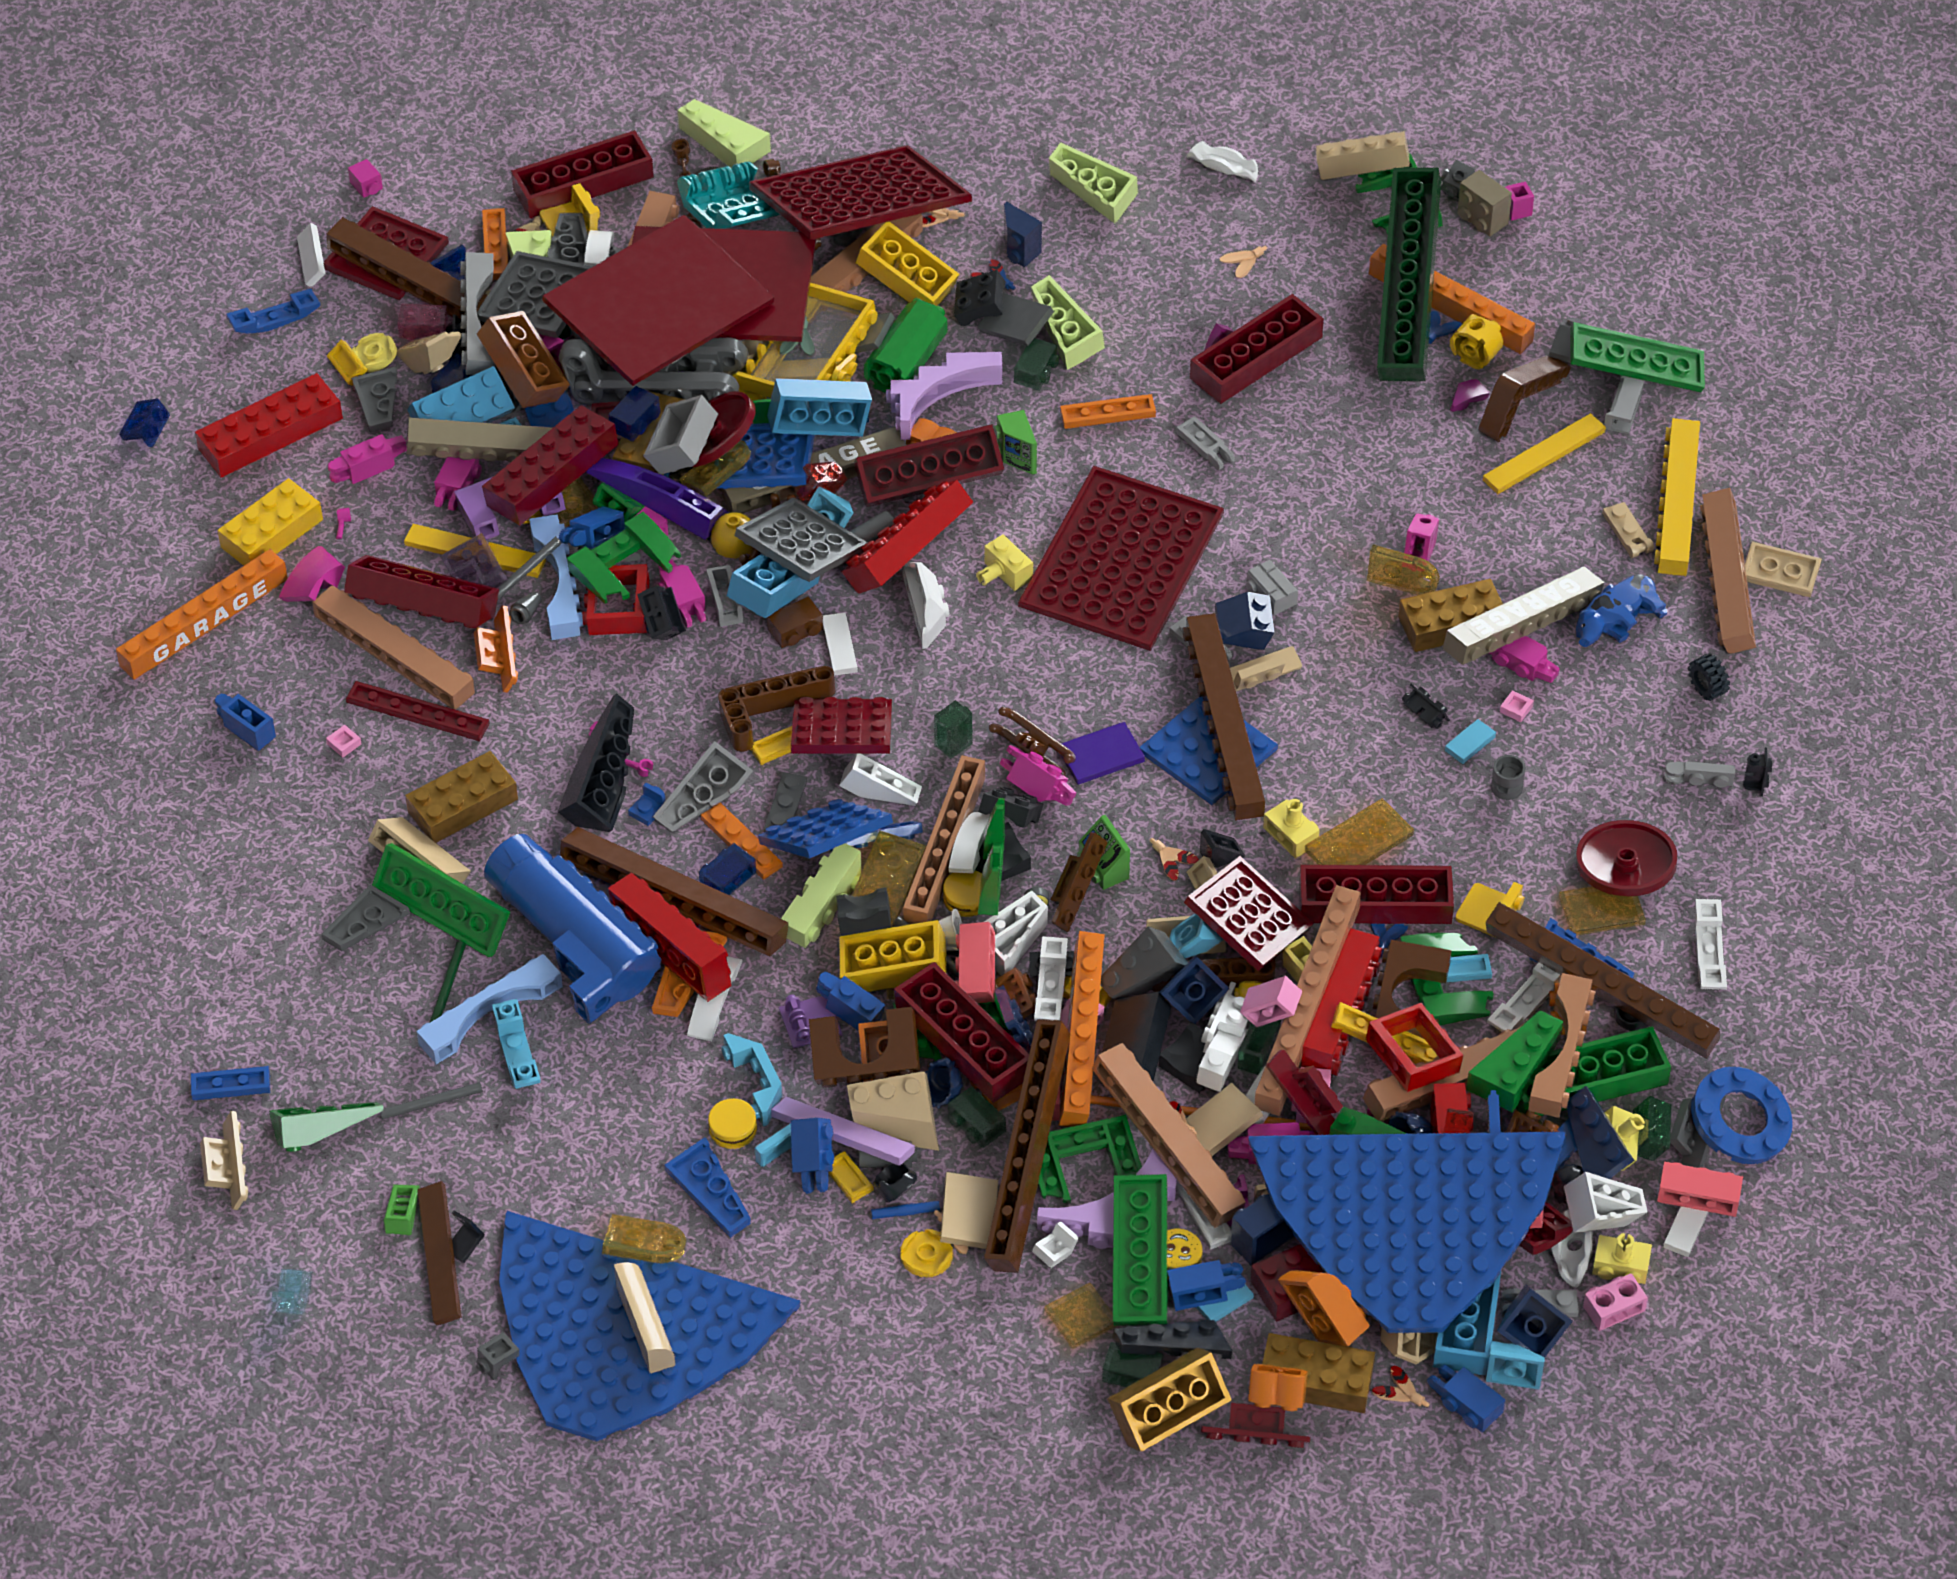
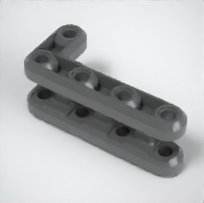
M571 329L574 339L563 343L559 353V361L564 376L570 384L569 390L572 396L584 405L636 400L638 403L643 390L682 399L702 395L708 402L727 392L739 391L737 380L731 374L724 372H733L744 368L749 351L744 343L736 338L715 337L686 354L677 362L664 367L632 386Z

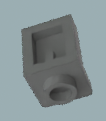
M502 1332L477 1348V1367L481 1373H487L495 1380L498 1378V1369L520 1356V1349Z

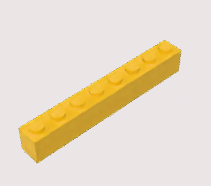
M1672 418L1671 428L1666 427L1665 441H1669V445L1665 444L1663 458L1668 460L1663 462L1662 476H1666V479L1661 480L1660 493H1663L1664 497H1660L1659 511H1663V515H1658L1657 528L1661 529V532H1657L1655 546L1660 547V550H1655L1654 564H1658V573L1687 575L1700 421Z

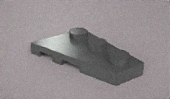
M397 367L353 377L352 383L369 432L393 427Z
M370 884L321 934L322 940L338 950L344 951L409 915V907Z

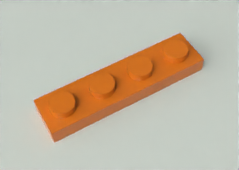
M505 208L482 210L484 253H493V280H498L508 265Z
M1152 394L1060 406L1064 429L1156 417Z
M721 802L701 814V820L763 880L783 867V862L766 846L760 845L759 839Z

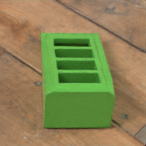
M393 1185L384 1217L385 1232L387 1234H412L418 1203V1189L420 1188L418 1185ZM398 1195L411 1196L410 1198H397ZM396 1204H404L408 1206H397ZM395 1213H401V1214H406V1215H394V1214H395Z

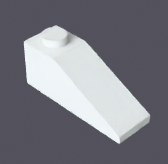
M856 754L844 769L839 785L862 798L912 806L917 804L922 786L862 754Z
M1245 1028L1242 1037L1221 1030L1217 1032L1200 1063L1196 1083L1221 1092L1248 1035V1029Z

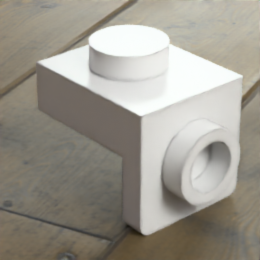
M1059 1222L1055 1225L1052 1234L1035 1244L1032 1252L1052 1268L1072 1254L1078 1241V1236L1062 1222Z

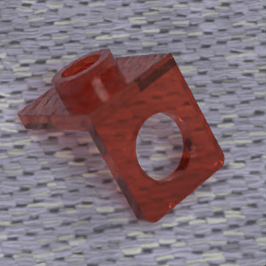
M1447 1109L1444 1133H1471L1474 1113L1471 1111Z

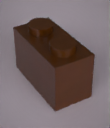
M808 596L768 616L767 629L781 648L788 645L793 646L800 640L808 636H815L821 630H824L823 614Z

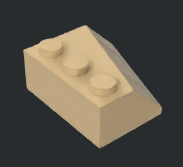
M924 1071L847 1085L851 1113L855 1123L902 1141H912L915 1147L939 1151L928 1078Z

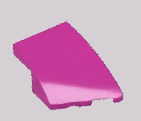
M318 546L296 565L285 582L278 598L286 602L315 601L320 588L328 589L332 585L336 588L338 587L345 566L327 552L324 547Z

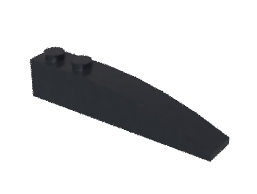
M617 693L613 695L593 729L572 772L558 809V813L576 827L611 832L626 795L624 778L628 775V766H626L625 759L630 755L631 746L628 744V738L632 734L634 707Z

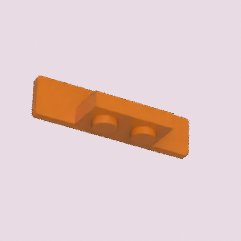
M504 605L501 606L494 618L495 631L477 627L474 632L478 670L500 674L502 691L509 692L512 685H515L517 682L518 671L515 670L516 654L513 652L511 616L508 615V607Z

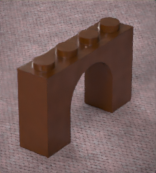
M1391 940L1389 948H1384L1382 963H1386L1385 971L1379 972L1377 986H1381L1380 994H1375L1373 1009H1377L1375 1018H1381L1401 1010L1395 1004L1392 994L1395 988L1406 980L1423 979L1446 984L1452 950ZM1416 1028L1407 1031L1423 1038Z
M905 1007L886 1010L888 1028L887 1047L878 1059L866 1064L851 1062L842 1055L838 1021L835 1016L809 1019L815 1082L823 1088H831L837 1086L839 1082H847L850 1085L861 1083L864 1079L878 1080L888 1078L889 1076L920 1072L916 1020L913 1008Z

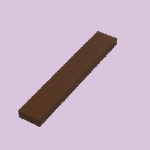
M442 1181L418 1189L433 1322L437 1326L462 1318L446 1186Z

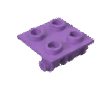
M789 995L786 997L785 1006L779 1007L793 1048L811 1044L809 1019L835 1016L836 1018L835 1014L825 1008L827 999L819 996L800 1001L795 995ZM838 1023L839 1036H842V1032Z

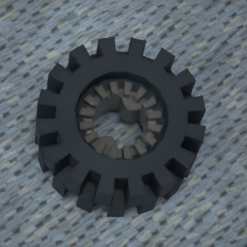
M1712 653L1693 660L1689 663L1690 666H1688L1690 671L1688 675L1692 678L1690 680L1691 684L1695 685L1694 689L1698 690L1699 694L1706 701H1711L1727 693L1730 689L1728 686L1730 681L1727 680L1729 675L1724 671L1726 668L1721 666L1722 662L1720 659L1717 660V656L1712 655Z

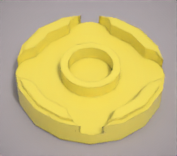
M384 333L369 334L361 338L356 348L354 346L352 349L369 373L387 367L397 355V347L392 337L389 335L385 336Z

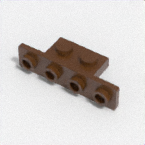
M1090 832L1080 857L1069 856L1050 899L1054 903L1059 904L1053 916L1052 924L1065 932H1069L1075 920V916L1107 845V841L1094 832Z

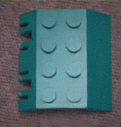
M750 161L734 164L732 169L729 166L700 172L698 177L696 174H691L678 178L677 184L684 208L706 228L727 229L780 216L778 212L749 189V182L755 179L758 169Z

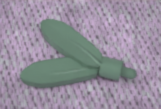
M805 317L803 338L800 344L804 353L812 356L815 347L807 331L808 321L807 317ZM784 341L780 347V354L785 355L791 352L799 342Z

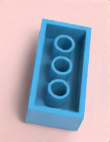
M495 366L412 402L407 411L411 418L490 423L510 414L515 406Z
M776 378L767 417L772 433L863 437L872 398L867 382Z
M760 554L732 572L727 597L755 612L758 616L767 618L818 584L820 576L808 582L789 569L782 567L773 559Z
M1501 1271L1495 1282L1476 1297V1300L1462 1314H1459L1445 1331L1438 1332L1433 1367L1439 1368L1444 1364L1454 1371H1460L1465 1367L1472 1374L1487 1375Z

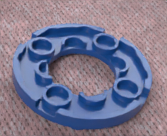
M1724 1067L1708 1074L1697 1086L1691 1102L1693 1122L1702 1139L1715 1152L1721 1151L1725 1155L1732 1157L1731 1161L1759 1164L1774 1158L1788 1143L1793 1127L1790 1107L1780 1089L1763 1075L1742 1067ZM1741 1092L1747 1098L1755 1099L1759 1102L1758 1106L1763 1108L1766 1117L1764 1130L1755 1136H1744L1729 1128L1722 1119L1720 1112L1721 1099L1725 1095Z

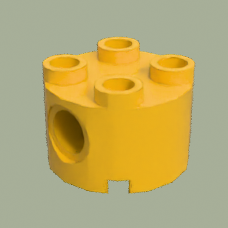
M1471 314L1450 338L1449 345L1454 356L1458 354L1461 357L1460 362L1474 369H1482L1485 365L1487 366L1503 347L1500 325L1496 321H1489L1483 317Z

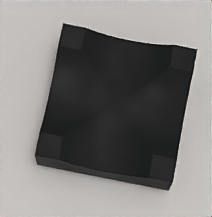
M998 270L956 282L954 316L961 326H967L981 317L1003 315L1002 291L1005 287V280Z
M1000 786V788L983 793L978 812L985 815L990 814L997 800L1005 798V816L1012 820L1016 826L1025 828L1030 822L1038 823L1044 804L1037 802V798L1032 795L1023 794V796L1014 794L1015 790Z
M1009 822L1005 823L1001 881L1031 869V856L1018 841ZM984 841L979 849L980 861L975 869L980 873H983L987 860L983 859Z
M886 887L859 897L846 894L837 895V919L841 936L891 928L890 904Z
M1190 1022L1178 1039L1160 1053L1159 1067L1200 1093L1205 1086L1196 1083L1200 1063L1205 1055L1203 1052L1205 1043L1201 1042L1204 1032L1197 1025Z

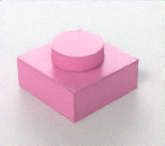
M1512 690L1500 706V713L1522 722L1532 709L1534 700Z
M343 725L328 736L326 742L328 746L343 758L361 745V738L346 725Z

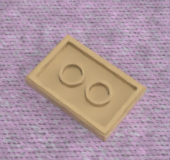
M1752 542L1745 561L1747 582L1811 597L1822 559Z
M1231 1083L1187 1117L1186 1120L1187 1124L1195 1128L1198 1141L1213 1156L1264 1115L1249 1098Z
M946 1172L940 1242L986 1249L997 1202L998 1180Z

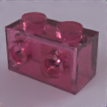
M401 304L397 323L399 338L407 340L422 339L446 332V327L448 326L447 306Z

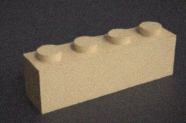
M1405 131L1316 145L1317 163L1321 180L1410 166Z

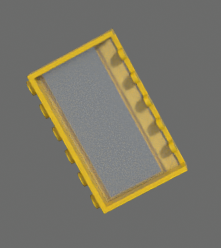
M810 283L806 317L808 321L807 331L815 347L814 354L812 356L806 355L800 342L791 352L785 355L780 354V347L784 341H769L767 347H765V344L759 343L757 346L759 358L757 362L754 363V360L748 359L746 362L747 374L737 372L736 374L739 390L743 392L747 390L771 398L776 378L831 381L834 369L850 354L855 353L859 342L864 340L868 329L876 322L878 313L875 309L874 301Z

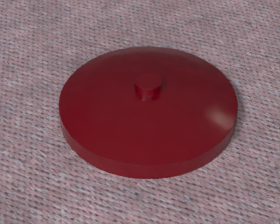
M732 391L708 401L718 415L714 422V427L706 440L707 442L700 453L699 460L692 467L703 466L720 458L743 438L755 417V405L747 394L740 391Z
M1617 820L1600 824L1589 830L1581 838L1577 846L1576 865L1582 878L1592 887L1602 892L1616 896H1641L1659 890L1673 878L1677 869L1678 854L1672 839L1659 828L1640 821Z

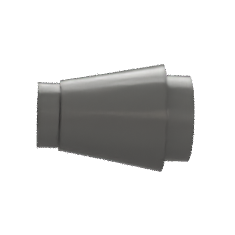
M531 592L513 603L509 611L511 619L518 624L529 622L542 602L540 595L536 592Z

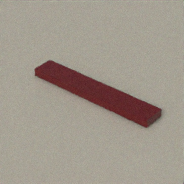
M355 681L346 697V703L479 742L490 724L489 719L359 681Z

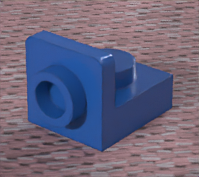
M645 783L642 786L643 795L628 810V815L649 826L655 820L653 816L666 799L665 793L659 787Z

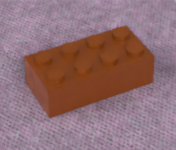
M524 311L489 317L477 332L478 338L522 408L555 402L569 387L568 380Z

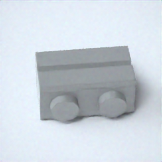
M1268 560L1247 572L1246 588L1248 592L1269 595L1273 615L1297 604L1298 590L1272 561Z

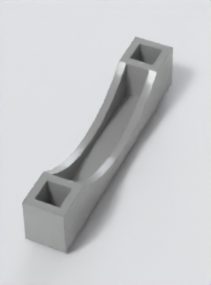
M466 252L465 261L460 262V275H464V279H461L460 293H465V297H461V311H465V315H461V329H465V333L461 334V347H465V351H462L461 365H466V375H475L495 366L494 361L477 336L481 325L476 311L479 300L492 286L494 272L493 253Z

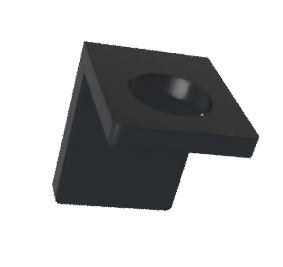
M454 1210L452 1212L453 1216L462 1224L452 1239L454 1258L465 1263L485 1234L472 1220Z

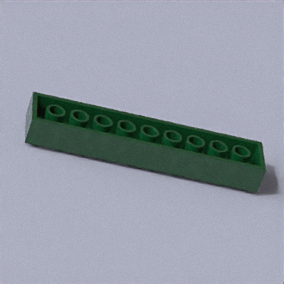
M1439 167L1393 168L1377 371L1380 381H1426L1441 192Z

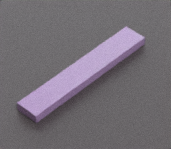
M785 1097L771 1109V1117L789 1124L791 1120L817 1117L831 1119L833 1141L899 1166L915 1153V1146L913 1144L789 1097Z

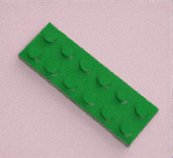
M1573 322L1570 327V358L1572 365L1696 392H1702L1705 388L1704 350Z
M393 843L386 844L372 886L409 907L411 913L464 942L485 956L493 957L511 911Z
M1167 1174L1114 1176L1113 1325L1167 1324Z

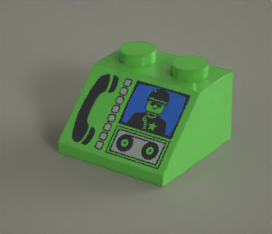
M1020 410L997 415V425L994 426V432L1003 463L1030 474H1037V442L1025 411Z
M1103 815L1079 840L1077 857H1080L1090 832L1098 834L1107 841L1104 854L1092 878L1093 883H1098L1105 890L1129 879L1130 848L1108 817Z

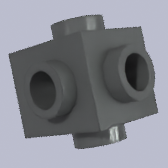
M1455 159L1450 170L1445 168L1441 176V181H1443L1441 190L1447 196L1459 199L1460 182L1472 175L1475 169Z

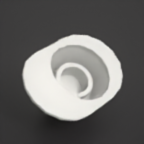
M953 909L952 915L939 920L946 936V951H959L956 946V934H960V924H962L957 909Z

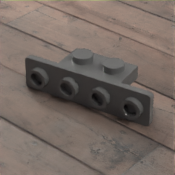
M1726 1095L1721 1099L1720 1112H1722ZM1682 1099L1669 1141L1683 1156L1681 1160L1682 1165L1696 1168L1703 1167L1710 1147L1702 1139L1693 1122L1691 1113L1692 1099Z

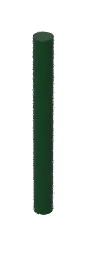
M462 941L456 942L430 1022L439 1018L444 1013L466 944Z

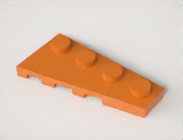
M705 931L717 945L721 944L724 947L727 937L719 933ZM666 966L654 999L652 1011L653 1014L678 1017L694 993V990Z

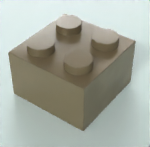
M1479 169L1460 182L1457 213L1463 220L1473 224L1479 232H1484L1490 237L1509 224L1512 192Z

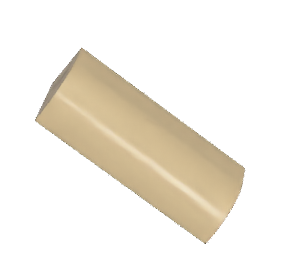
M403 817L378 819L368 839L381 852H384L386 844L393 843L460 883H463L471 870Z
M634 1263L614 1264L616 1287L649 1373L676 1366L674 1353L640 1267Z

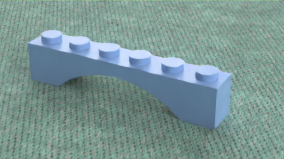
M558 514L529 519L534 551L538 552L555 536L559 538V533L565 529L564 523L559 524ZM562 543L546 557V560L553 566L559 578L558 589L553 600L547 606L552 640L580 636V627L584 626L582 612L577 613V609L580 608L578 594H573V591H576L577 588L575 576L570 577L566 555H570L567 543Z
M544 954L529 960L521 968L509 972L503 979L488 985L480 993L464 1000L462 1004L452 1010H447L434 1021L424 1024L417 1030L420 1047L435 1064L440 1063L458 1051L467 1031L477 1020L493 1010L492 1004L517 999V1001L542 1000L563 987L561 972Z

